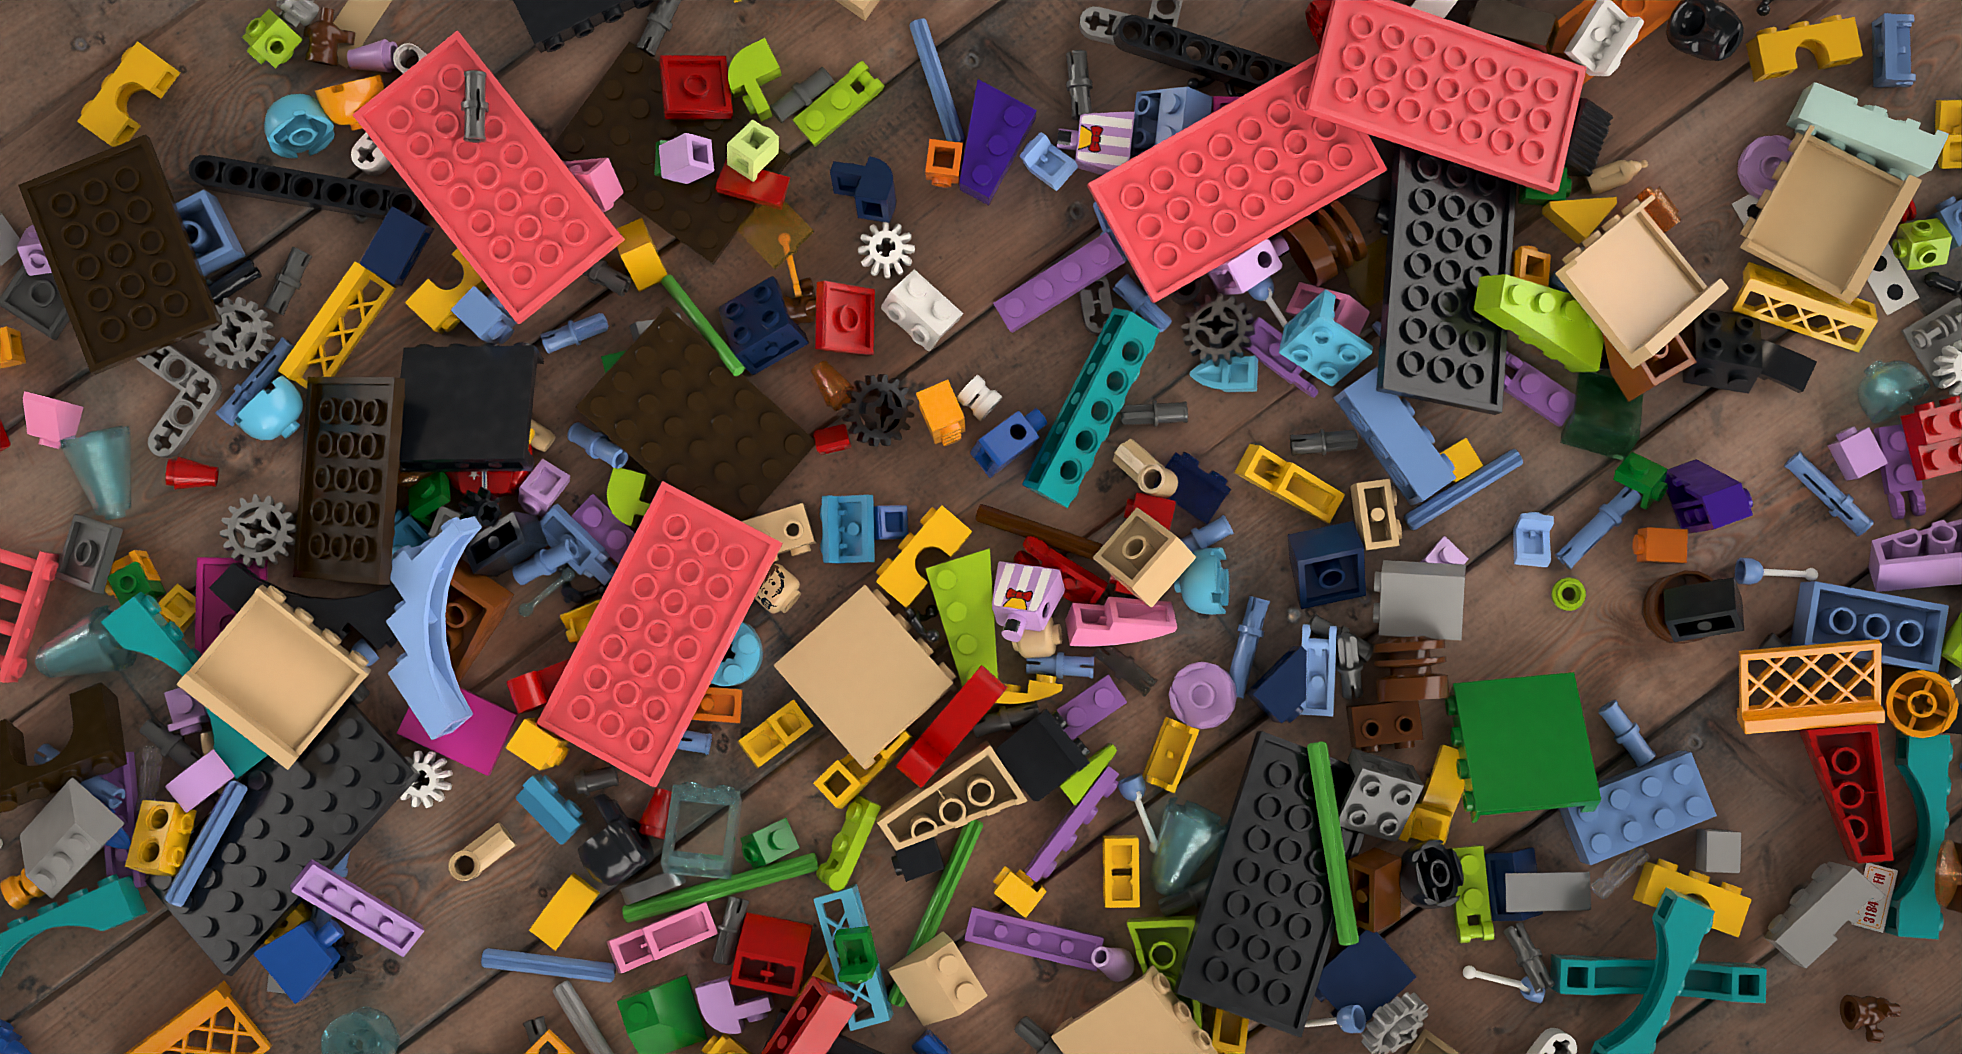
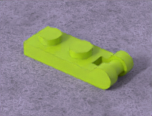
M864 61L857 63L848 74L793 119L794 124L814 147L820 144L884 89V84L878 78L874 79L869 73L870 68ZM858 81L865 88L860 94H857L852 88Z
M859 794L847 808L846 820L840 833L833 839L832 851L827 862L819 865L816 871L817 878L834 891H841L847 885L881 809L880 805Z
M1484 846L1453 847L1452 849L1456 852L1461 862L1464 875V883L1462 886H1458L1456 896L1460 895V897L1453 904L1458 942L1469 943L1471 939L1481 938L1482 941L1494 940ZM1478 915L1479 924L1469 925L1467 916Z

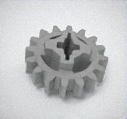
M241 297L236 298L235 304L232 300L223 298L224 307L222 308L215 304L222 325L204 331L203 333L206 334V337L199 340V344L209 346L204 354L209 358L216 357V365L223 367L227 363L228 369L236 371L238 364H240L243 369L248 370L250 369V360L259 364L262 361L259 354L271 351L265 345L267 341H275V337L267 334V330L272 329L274 324L264 321L268 316V312L263 309L257 311L259 304L250 301L246 305V300ZM239 312L248 314L253 321L244 322ZM236 328L241 329V332L238 333V334H236V333H237V329H236ZM236 334L237 340L233 339L232 335ZM219 346H229L230 351L234 355L226 354Z
M253 494L251 503H247L245 499L240 498L241 507L236 509L229 506L228 509L233 514L232 517L222 518L221 520L228 526V529L219 531L222 538L229 539L223 544L224 549L227 551L235 549L231 557L235 561L244 557L243 564L246 567H250L253 561H256L259 568H264L265 560L268 559L274 565L278 564L276 555L280 553L287 557L289 553L285 549L286 544L295 545V540L289 536V533L296 532L297 527L293 524H288L294 518L291 512L283 513L286 506L281 501L273 506L274 499L269 495L265 498L264 502H261L257 494ZM255 511V513H254L253 515H251V516H249V517H247V518H245V519L243 518V517H245L247 514H249V513ZM273 514L279 519L281 531L272 526ZM262 526L268 533H258L255 537L248 529H260ZM237 532L245 537L244 549L238 543ZM271 544H275V545H274L273 547H271L270 549H268V550L262 552V549H263V548H265V547H267V546H269V545H271Z
M1406 992L1401 999L1396 996L1390 1003H1386L1383 1007L1379 1006L1372 1014L1374 1019L1366 1024L1368 1030L1362 1033L1361 1036L1364 1039L1361 1043L1371 1054H1388L1389 1051L1391 1053L1396 1052L1407 1043H1412L1418 1036L1416 1034L1417 1028L1424 1025L1422 1020L1428 1016L1426 1011L1429 1007L1414 992L1411 995Z

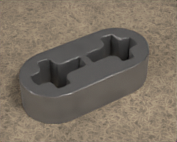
M1105 275L1096 280L1097 284L1102 283L1103 285L1098 290V300L1093 301L1091 290H1085L1084 288L1079 291L1084 325L1094 335H1100L1103 327L1098 328L1096 323L1090 322V319L1095 315L1094 306H1100L1102 316L1109 317L1113 310L1109 282Z
M681 866L628 885L620 890L626 905L679 886L685 883L686 880Z

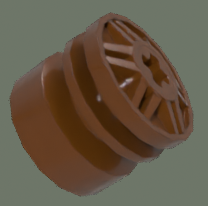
M1337 199L1311 213L1314 225L1304 217L1281 230L1282 237L1289 246V252L1304 276L1316 287H1319L1338 274L1335 260L1342 267L1348 269L1354 264L1353 260L1359 262L1368 256V250L1357 223Z
M1688 570L1658 579L1648 588L1642 602V615L1648 629L1657 638L1668 643L1685 644L1707 638L1703 637L1679 642L1673 641L1665 622L1664 589L1714 581V579L1702 572Z
M1426 636L1396 637L1380 644H1373V653L1389 652V660L1374 661V666L1390 668L1391 674L1390 676L1376 679L1377 702L1448 698V675L1432 673L1431 669L1433 665L1447 662L1446 656H1430V649L1445 648V640H1437Z

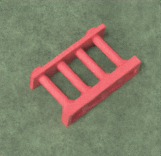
M0 548V563L33 572L27 591L0 584V598L22 604L16 624L0 619V633L11 636L6 655L0 654V682H18V679L26 671L27 659L25 658L50 582L55 579L59 565L57 562L59 554L40 551L38 558L33 559Z

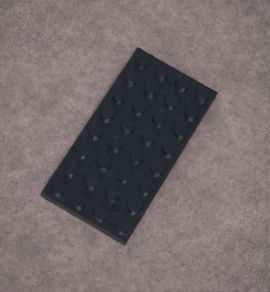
M1394 143L1376 391L1492 415L1502 413L1507 330L1474 311L1479 277L1502 274L1511 276L1517 183Z
M348 698L289 770L267 755L254 765L239 781L247 787V791L183 906H174L164 899L175 877L150 875L145 882L225 976H233L304 900L302 897L291 892L290 885L308 862L313 859L332 870L419 778L420 773L356 704ZM212 810L191 832L186 857Z
M1257 731L1173 992L1291 1035L1302 1037L1336 928L1308 750L1306 747L1264 731ZM1329 757L1339 812L1355 775L1350 764ZM1341 827L1348 869V860L1358 856L1365 834Z

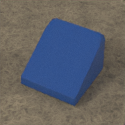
M907 505L874 506V540L904 539L909 534Z
M928 1029L912 1044V1049L917 1054H951V1050Z

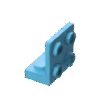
M1325 289L1284 326L1279 353L1329 386H1334L1372 354L1373 346L1333 320L1335 317L1333 309L1336 296Z

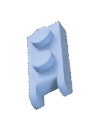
M1303 624L1302 647L1307 651L1306 700L1301 704L1304 710L1300 715L1333 717L1337 626H1330L1329 639L1310 638V625Z

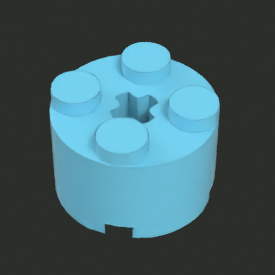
M742 621L731 643L733 645L731 650L736 653L735 657L727 658L726 661L722 660L711 681L712 684L719 686L738 685L752 678L760 668L763 660L762 643L755 629L749 624Z

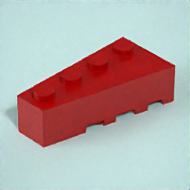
M1864 724L1799 730L1848 860L1858 864L1894 861L1878 725Z

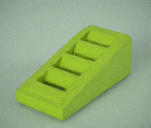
M1112 743L1106 744L1087 760L1090 763L1080 772L1077 770L1059 785L1075 806L1080 803L1114 757L1117 749Z

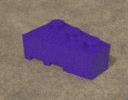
M979 79L977 80L959 184L960 191L989 206L1034 124L1037 110Z
M1697 459L1668 469L1665 483L1668 484L1666 492L1680 529H1688V534L1714 530L1753 515L1751 507H1753L1752 497L1749 491L1742 487L1741 482Z

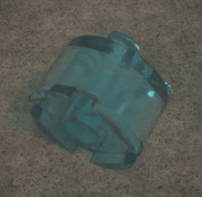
M365 1006L353 1009L332 1021L322 1034L321 1050L322 1054H396L400 1043V1036L394 1023L385 1013ZM358 1039L363 1042V1049L361 1050L356 1047L359 1042Z

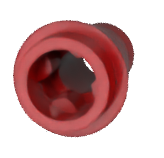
M178 456L177 459H169L167 462L166 485L174 486L175 490L205 486L216 487L219 469L218 467L205 465Z
M655 788L652 798L638 821V824H640L638 833L665 840L666 833H670L674 792Z

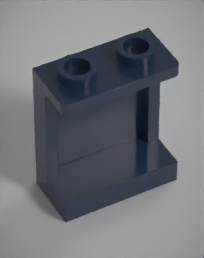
M1359 927L1357 929L1359 942L1354 945H1345L1324 964L1315 997L1321 1003L1325 999L1330 1002L1335 1008L1330 1012L1333 1017H1337V1013L1343 1007L1360 1005L1364 1010L1367 1022L1373 1017L1372 1014L1379 1006L1383 1007L1386 1003H1389L1416 978V975L1378 932L1373 933Z

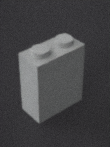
M1383 560L1382 571H1375L1374 592H1381L1380 603H1374L1373 623H1379V635L1401 637L1426 636L1433 639L1462 640L1466 565Z

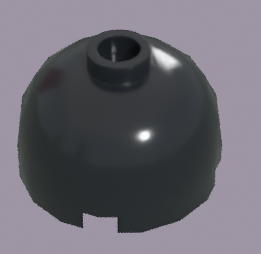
M1441 840L1419 842L1408 848L1401 856V892L1410 903L1423 909L1452 906L1460 897V895L1456 896L1458 886H1462L1464 883L1462 865L1456 852L1452 848L1446 849L1441 844L1443 843Z

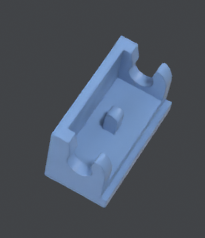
M1884 13L1872 22L1873 87H1911L1913 82L1916 81V74L1911 73L1910 27L1912 26L1911 23L1914 22V15Z

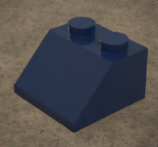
M1353 521L1288 534L1289 560L1301 609L1366 596L1364 546Z
M1292 646L1245 692L1273 722L1283 723L1288 721V723H1291L1304 710L1301 704L1306 700L1307 651L1302 646Z

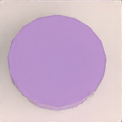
M1780 135L1763 136L1754 140L1743 150L1738 159L1737 173L1741 185L1750 195L1759 199L1766 188L1772 190L1776 180L1771 177L1781 160L1788 162L1792 155V152L1787 150L1792 140Z
M1206 662L1189 664L1178 671L1174 677L1175 680L1172 687L1170 686L1169 699L1171 709L1176 717L1188 726L1198 729L1217 727L1225 722L1235 709L1237 699L1235 683L1229 673L1216 664Z

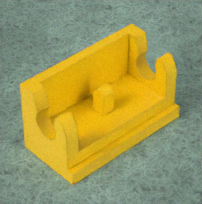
M1165 717L1142 774L1144 781L1175 793L1200 730Z

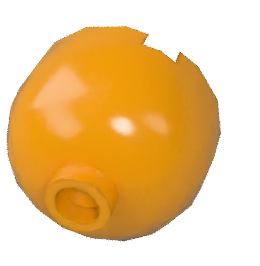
M380 74L315 90L319 104L333 123L337 125H350L351 130L354 131L362 129V126L354 118L353 114L384 90L385 86Z
M1925 670L1907 672L1895 679L1886 692L1884 702L1886 715L1893 726L1905 735L1916 738L1933 737L1949 729L1956 719L1959 706L1958 699L1949 681L1935 672Z

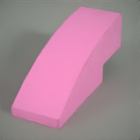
M1108 597L1105 605L1072 603L1065 619L1070 646H1110L1134 643L1170 634L1177 629L1172 602L1157 601L1152 608L1140 599Z
M704 902L606 942L617 971L622 974L652 960L660 959L718 934L707 903Z

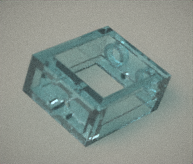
M694 782L673 785L661 858L663 873L731 880L742 807L740 791H735V788L726 785L716 786L715 789L702 788L700 784ZM681 801L730 806L723 856L674 851Z

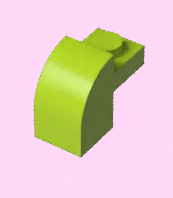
M763 38L743 48L735 55L729 67L728 81L734 98L747 93L742 99L750 115L757 113L761 122L772 117V112L760 86L782 76V73L766 39Z
M613 468L607 488V501L614 516L622 523L636 528L639 516L644 517L650 504L645 503L644 499L651 479L650 476L625 468Z

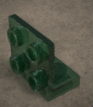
M1579 372L1577 375L1573 414L1561 432L1560 443L1624 461L1640 438L1643 394L1628 402L1614 378L1593 372Z

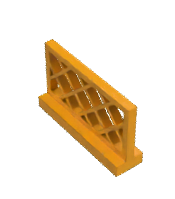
M1879 639L1739 651V708H1737V721L1743 732L1751 734L1885 723V710L1881 706L1882 643ZM1871 650V660L1862 669L1850 661L1859 651ZM1833 653L1839 660L1827 672L1815 664L1824 654ZM1798 656L1804 663L1792 675L1780 667L1789 657ZM1763 659L1769 666L1756 678L1748 672V660ZM1847 664L1857 674L1842 686L1832 677ZM1812 667L1822 677L1808 689L1798 679ZM1777 670L1787 680L1773 692L1763 682ZM1864 678L1871 684V696L1856 697L1850 691ZM1748 679H1750V680L1752 681V683H1751L1749 686H1748ZM1828 681L1839 689L1831 699L1821 700L1815 695ZM1794 684L1804 694L1796 702L1787 703L1781 696ZM1758 687L1770 695L1761 705L1749 706V696Z
M223 980L124 1054H162L166 1050L181 1052V1054H264L272 1045L230 994L232 989ZM225 1006L235 1016L234 1027L215 1025L217 1012ZM210 1018V1025L202 1024ZM193 1030L209 1031L207 1047L188 1046L189 1033ZM214 1032L233 1034L231 1051L212 1049ZM238 1035L252 1036L260 1047L252 1053L237 1052ZM183 1038L182 1045L175 1044Z

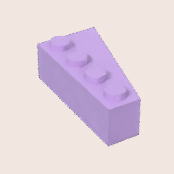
M1962 519L1946 523L1945 520L1931 523V527L1928 529L1917 531L1913 528L1872 540L1868 568L1876 592L1962 584Z

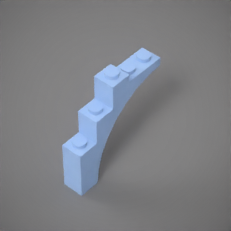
M475 516L461 520L458 517L452 518L441 526L442 532L437 537L427 540L420 546L411 548L410 545H406L392 555L394 559L392 560L390 579L404 600L394 607L396 612L386 620V623L406 652L396 659L398 664L388 672V675L431 740L454 732L473 715L459 688L451 666L446 641L445 613L448 589L456 564L467 544L482 528Z

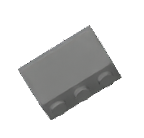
M72 777L20 834L26 877L53 899L125 823Z

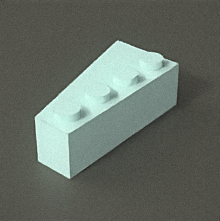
M1816 82L1803 90L1786 124L1795 129V133L1798 132L1802 135L1812 125L1815 128L1811 135L1903 181L1909 175L1917 178L1931 171L1949 136L1948 133L1938 129L1935 135L1919 129L1921 123L1907 118L1906 121L1891 119L1888 117L1886 109L1876 105L1860 107L1857 105V98Z

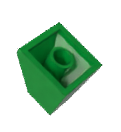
M687 974L623 995L617 1001L627 1035L639 1054H666L708 1039Z

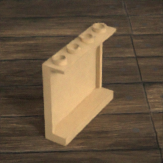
M1810 125L1803 135L1797 132L1787 150L1792 152V155L1788 162L1781 160L1771 178L1776 180V183L1772 190L1766 188L1759 198L1756 207L1761 210L1756 219L1749 217L1740 232V235L1745 238L1739 248L1850 304L1860 294L1922 180L1909 175L1903 181L1811 135L1815 127Z
M1653 194L1643 202L1636 198L1621 210L1624 215L1622 218L1616 214L1601 227L1605 232L1601 234L1597 230L1582 242L1585 249L1581 250L1578 246L1562 258L1565 265L1555 273L1632 369L1653 357L1729 289L1721 278L1707 287L1650 217L1644 207L1655 199Z
M262 584L176 685L289 770L312 740L367 677L371 669L367 666L369 661L355 650L348 652L339 645L342 640L335 633L327 628L322 631L312 623L314 618L300 607H297L295 610L284 602L287 597L280 590L272 585L266 588Z
M866 585L859 589L773 665L865 770L876 762L874 757L943 695L950 689L953 692L957 690L952 682L956 677L944 662L937 665L930 658V655L934 652L921 637L915 641L908 633L912 628L900 613L893 616L886 608L890 602L877 588L871 592Z
M1154 965L1149 967L1142 977L1076 1019L1070 1017L1062 1022L1051 1036L1063 1054H1218L1212 1046L1209 1035L1198 1027L1191 1017L1188 1006L1184 1002L1179 1001L1171 990L1168 979L1165 975L1159 973Z

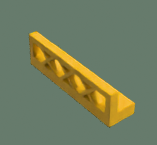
M355 261L277 371L306 389L308 381L302 376L310 365L322 364L323 377H334L396 288ZM370 280L384 288L376 301H364L363 290ZM358 298L359 304H354ZM371 307L369 312L366 313V308ZM360 309L362 322L357 328L346 330L344 323L345 315L348 311ZM338 325H339V330H340V331L334 332L335 329H336V328L338 327ZM352 334L350 339L347 341V335ZM341 336L343 348L340 353L335 356L326 357L324 345L328 339ZM318 353H320V358L315 359ZM333 361V363H332V364L330 365V367L328 368V363H327V362Z
M1751 262L1747 263L1743 271L1744 284L1732 304V310L1858 353L1878 322L1874 303L1855 298L1848 304L1802 279ZM1750 291L1764 295L1767 301L1755 307L1744 303ZM1791 304L1796 306L1799 313L1784 317L1778 315L1775 308ZM1821 314L1828 317L1830 324L1817 328L1809 325L1807 318ZM1850 325L1862 328L1855 340L1841 336L1839 329Z

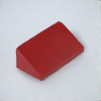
M726 159L715 189L718 193L782 210L791 178L761 170L758 173L757 179L752 182L728 166Z

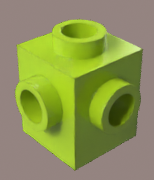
M268 9L260 18L252 20L246 27V33L242 36L250 45L246 51L261 65L268 61L275 69L279 64L287 62L292 57L294 49L303 40L271 9Z
M1938 218L1899 224L1897 237L1892 243L1893 254L1897 259H1900L1907 270H1919L1947 264L1952 236Z

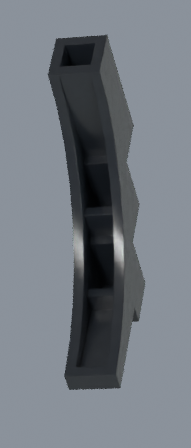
M238 562L232 563L209 587L233 611L238 613L258 587L262 584L266 588L272 585L287 597L284 602L295 610L297 607L304 609L314 618L312 623L322 631L325 628L329 629L342 641L350 634L351 630L348 626L351 624L378 650L386 645L392 648L398 642V639L386 623V620L396 612L394 607L404 600L394 584L362 596L346 598L311 597L278 587L260 578L242 563Z

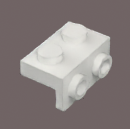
M1597 0L1564 53L1576 64L1587 67L1586 73L1589 76H1610L1619 67L1621 58L1628 47L1637 39L1644 20L1640 17H1628L1611 0Z
M915 269L890 291L881 306V309L890 320L902 327L917 344L923 346L927 351L933 349L938 340L963 315L955 305Z

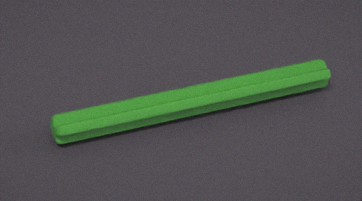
M1314 742L1308 744L1307 750L1338 941L1340 945H1354L1359 942L1328 746L1326 742Z
M976 819L963 826L906 956L935 937L983 828L981 821ZM894 982L887 1000L895 1006L903 1007L906 999Z
M809 853L624 905L622 907L623 917L626 923H631L815 872L819 868L818 859L815 853Z

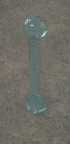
M571 568L564 569L562 576L530 603L521 604L518 609L520 615L524 617L530 616L537 604L565 581L574 579V570Z

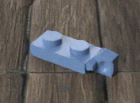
M558 503L553 505L539 521L548 545L553 548L564 540L571 539L578 547L579 557L567 563L579 575L584 574L589 578L595 576L604 586L609 584L617 568L608 560L610 555L605 551L606 549Z

